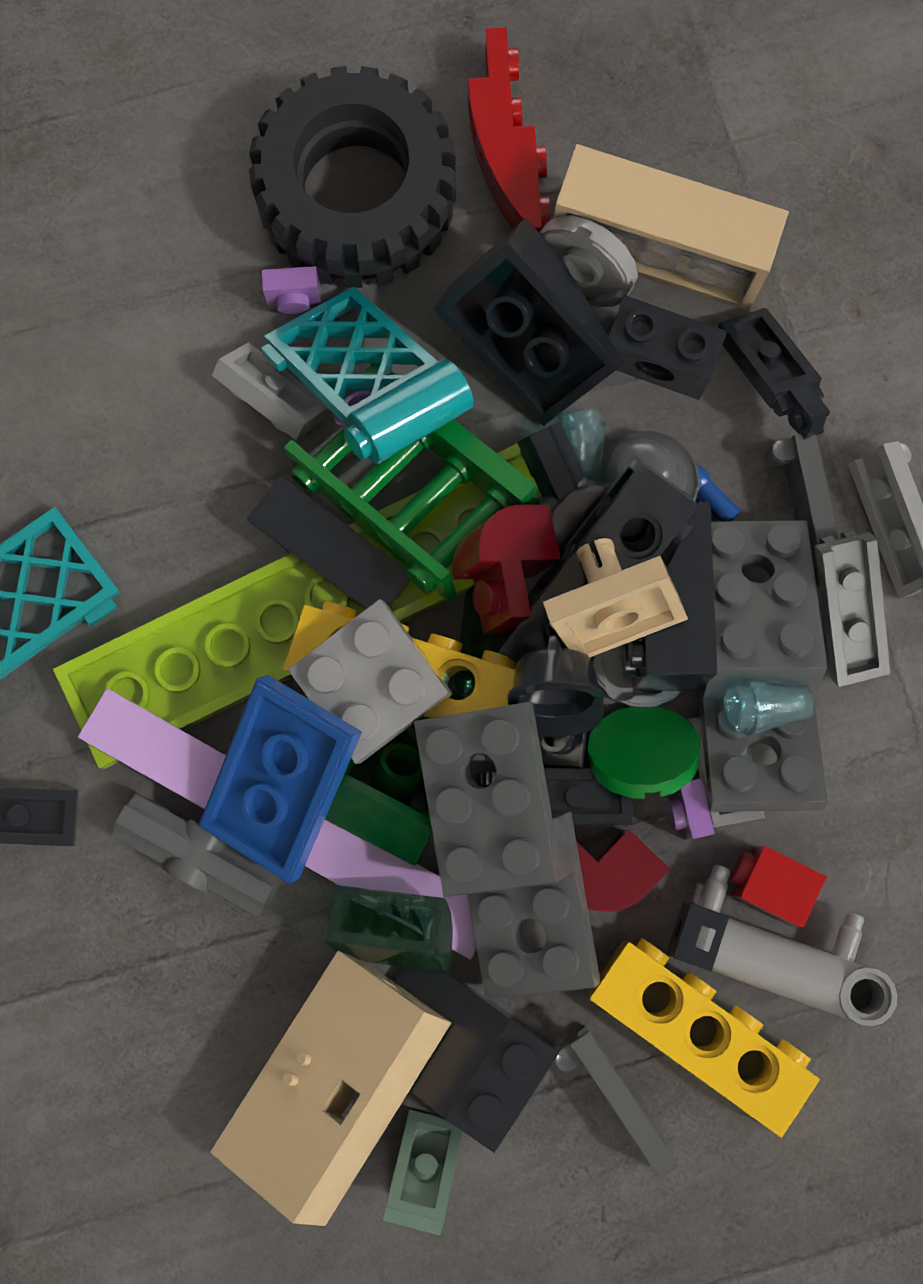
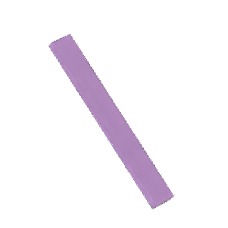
M108 688L78 738L204 809L226 757L225 754ZM324 820L306 862V867L350 891L348 888L352 889L357 896L440 942L439 929L434 919L432 901L436 899L448 928V947L471 960L477 946L468 894L443 897L440 876L417 863L413 866ZM392 894L398 899L402 907L403 916L394 911ZM376 897L381 901L382 904L376 902ZM412 901L419 909L425 932L420 925L415 923Z

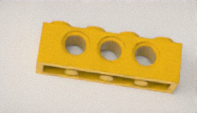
M324 601L322 610L304 604L283 670L289 672V668L355 618L357 611L330 601ZM402 624V626L408 632L410 627ZM430 633L428 642L412 638L447 687L450 678L459 671H470L475 677V688L469 697L463 700H453L449 696L426 713L425 717L436 718L508 705L507 694L512 689L516 662L505 655L484 650L482 659L460 653L463 643Z
M641 938L636 946L623 939L599 973L600 983L595 988H589L585 995L782 1138L820 1081V1078L806 1069L811 1058L784 1039H781L777 1047L762 1038L758 1035L764 1026L761 1022L737 1005H734L730 1013L711 1001L717 992L715 989L689 971L683 979L677 977L664 967L670 957L645 939ZM654 982H664L670 990L668 1006L656 1013L646 1011L642 1003L644 990ZM702 1016H711L717 1026L715 1038L707 1045H694L690 1038V1028L693 1022ZM748 1051H759L763 1057L762 1071L753 1079H741L738 1073L740 1058Z

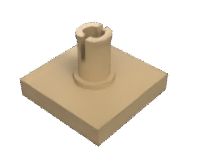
M606 538L594 541L602 562L601 568L589 544L583 545L576 552L588 584L543 602L550 624L567 648L585 653L589 658L688 620L680 597L661 556L622 570L615 553L614 543L611 539Z

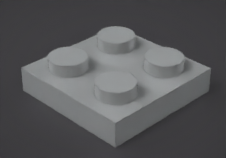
M381 599L288 669L310 701L362 731L351 757L355 764L362 763L411 726L414 721L419 720L452 695L450 689L389 606Z

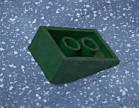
M450 689L452 692L450 697L453 700H463L466 698ZM423 716V717H421L419 720H425V719H431V718H428V717ZM414 723L362 763L355 764L352 758L350 759L325 818L326 821L413 866L416 865L433 833Z

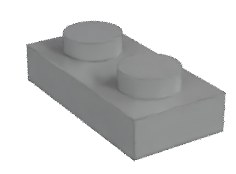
M249 342L218 359L211 375L226 386L235 397L247 402L268 418L277 429L287 433L295 440L322 423L329 411V408L307 386L286 370L279 372L263 356V353Z

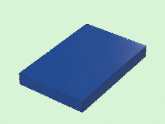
M269 675L257 678L198 826L288 884L300 879L362 731Z

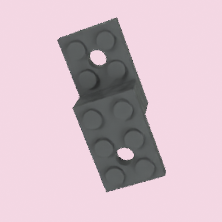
M807 520L711 522L718 674L698 691L710 812L824 810L828 803L814 697L828 666ZM747 566H759L769 574L770 580L764 583L751 582L744 577L741 570ZM753 744H765L776 753L777 762L771 765L758 764L750 758L747 748Z
M533 702L414 721L443 897L468 894L485 999L595 988L600 983V976L571 811L551 813ZM478 753L489 756L496 767L495 780L489 787L477 784L470 773L471 761ZM524 919H534L544 927L546 943L543 948H532L522 940L520 926Z

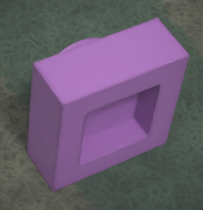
M316 266L262 270L263 293L269 310L277 309L283 314H301L307 312L309 307H317L322 304L321 286Z
M702 778L691 780L689 784L675 792L673 797L667 798V807L672 827L675 831L682 829L684 840L715 834Z

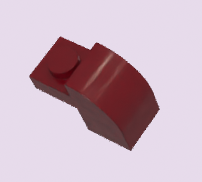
M514 505L501 509L468 533L459 543L453 558V580H474L473 602L481 618L483 634L505 633L532 616L524 578L534 577L560 560L550 505Z
M629 829L623 830L596 860L577 843L586 901L590 910L612 912L628 908L642 900L670 871V868Z

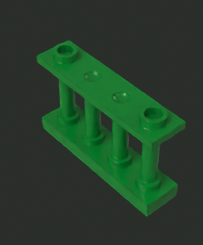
M371 364L362 374L377 375L380 364ZM391 370L390 375H397ZM455 420L450 421L381 463L375 464L351 489L330 472L352 450L345 441L344 427L313 457L293 440L284 447L293 466L289 474L300 488L311 496L318 491L407 567L405 570L406 575L421 591L429 595L434 590L447 602H450L457 595L451 574L447 568L453 563L455 551L461 540L501 509L514 505H540L537 485ZM431 449L443 459L445 467L388 521L368 502L419 452L427 453ZM471 481L483 491L485 499L428 554L407 535L460 482L466 485Z

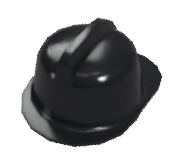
M557 634L550 635L547 649L532 651L521 656L516 665L512 689L507 694L508 705L533 702L538 736H573L589 731L600 723L603 717L604 692L598 685L594 665L587 654L573 649L561 648Z

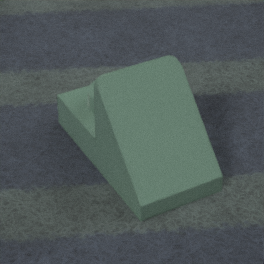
M409 1109L383 1221L436 1235L441 1234L463 1131L444 1118Z

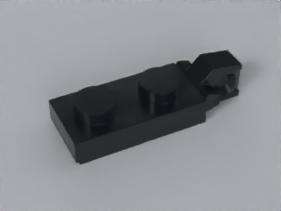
M762 308L718 323L719 329L727 331L722 346L769 408L773 409L774 413L779 417L787 415L789 425L798 434L801 433L804 440L814 435L822 434L826 418L830 414V410L822 400L824 394L819 386L822 377L768 309Z

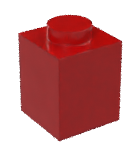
M754 846L751 854L744 851L740 855L733 868L730 881L735 883L736 886L731 896L789 926L804 928L827 876L767 846Z

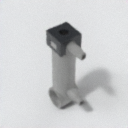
M719 865L713 866L711 875L706 880L698 905L683 902L666 955L674 959L774 993L859 1025L875 1026L882 1024L892 1016L897 1007V991L895 984L889 976L878 969L854 962L862 937L861 929L864 917L852 912L846 915L844 925L840 927L831 954L721 914L720 910L726 895L727 881L730 875L728 868ZM866 979L872 988V999L866 1007L856 1010L850 999L851 989L859 980Z

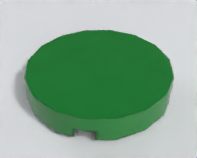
M658 706L628 707L616 710L601 719L600 723L594 727L589 735L588 759L591 763V771L595 779L609 791L628 798L645 799V793L659 791L660 797L674 794L689 784L699 769L700 738L692 723L671 710Z

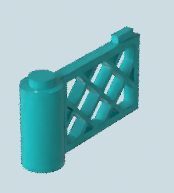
M351 287L264 335L267 345L261 348L263 356L279 372L288 367L348 427L344 430L346 440L354 454L361 460L368 457L374 464H379L471 410L474 406L471 389L456 365L448 359L438 362L355 287ZM352 309L359 313L357 322H334L337 317ZM301 337L315 338L312 347L288 346ZM328 338H351L349 347H325ZM364 338L388 339L386 348H361ZM319 363L343 364L340 374L316 373ZM356 364H380L377 375L353 374ZM393 364L416 365L419 367L407 375H390ZM347 391H372L370 396L351 407L344 401Z
M56 507L0 544V564L4 562L21 565L17 592L0 591V600L15 602L10 630L0 629V638L8 639L5 657L0 661V680L84 620L93 627L118 609L113 600L121 595V593ZM56 526L66 539L62 561L33 557L36 538ZM24 548L23 556L14 555L16 552ZM73 550L84 564L71 562ZM31 566L60 570L55 598L26 594ZM69 571L92 574L103 588L85 602L65 599ZM24 603L53 607L50 627L40 634L19 632ZM63 608L73 609L61 618ZM17 640L27 641L26 644L16 650Z

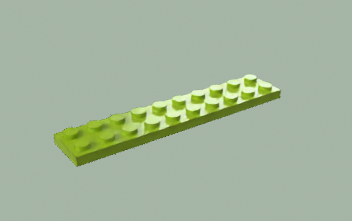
M518 443L497 453L535 483L520 453L521 450ZM471 481L466 485L460 482L407 536L425 552L430 554L485 499L483 491ZM537 487L538 497H541L540 491ZM420 491L378 512L390 521ZM352 523L348 525L350 528H352L354 531H356L358 534H360L362 537H364L366 540H368L370 543H372L374 546H376L378 549H380L382 552H384L386 555H388L402 567L407 569V567L403 563H401L396 557H394L383 546H381L377 541H375L370 535H368L364 530H362L357 524ZM289 554L54 668L53 671L81 731L107 688L184 731L249 699L255 681L259 677L269 675L280 683L293 677L289 672L283 670L304 604L322 610L324 601L334 602L356 610L355 618L364 612L365 609L292 554ZM453 563L447 568L451 574L456 596L475 588L474 581L471 579L453 580ZM410 581L391 605L390 609L400 623H404L446 602V600L434 590L429 595L424 593ZM87 743L100 769H106L120 762Z

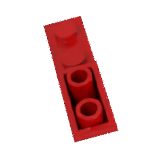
M507 27L486 28V78L468 79L467 105L470 131L477 160L494 201L510 227L513 229L526 218L540 233L546 223L551 220L549 196H540L538 180L547 178L546 146H536L535 125L523 126L521 97H511V81H519L518 48H508Z

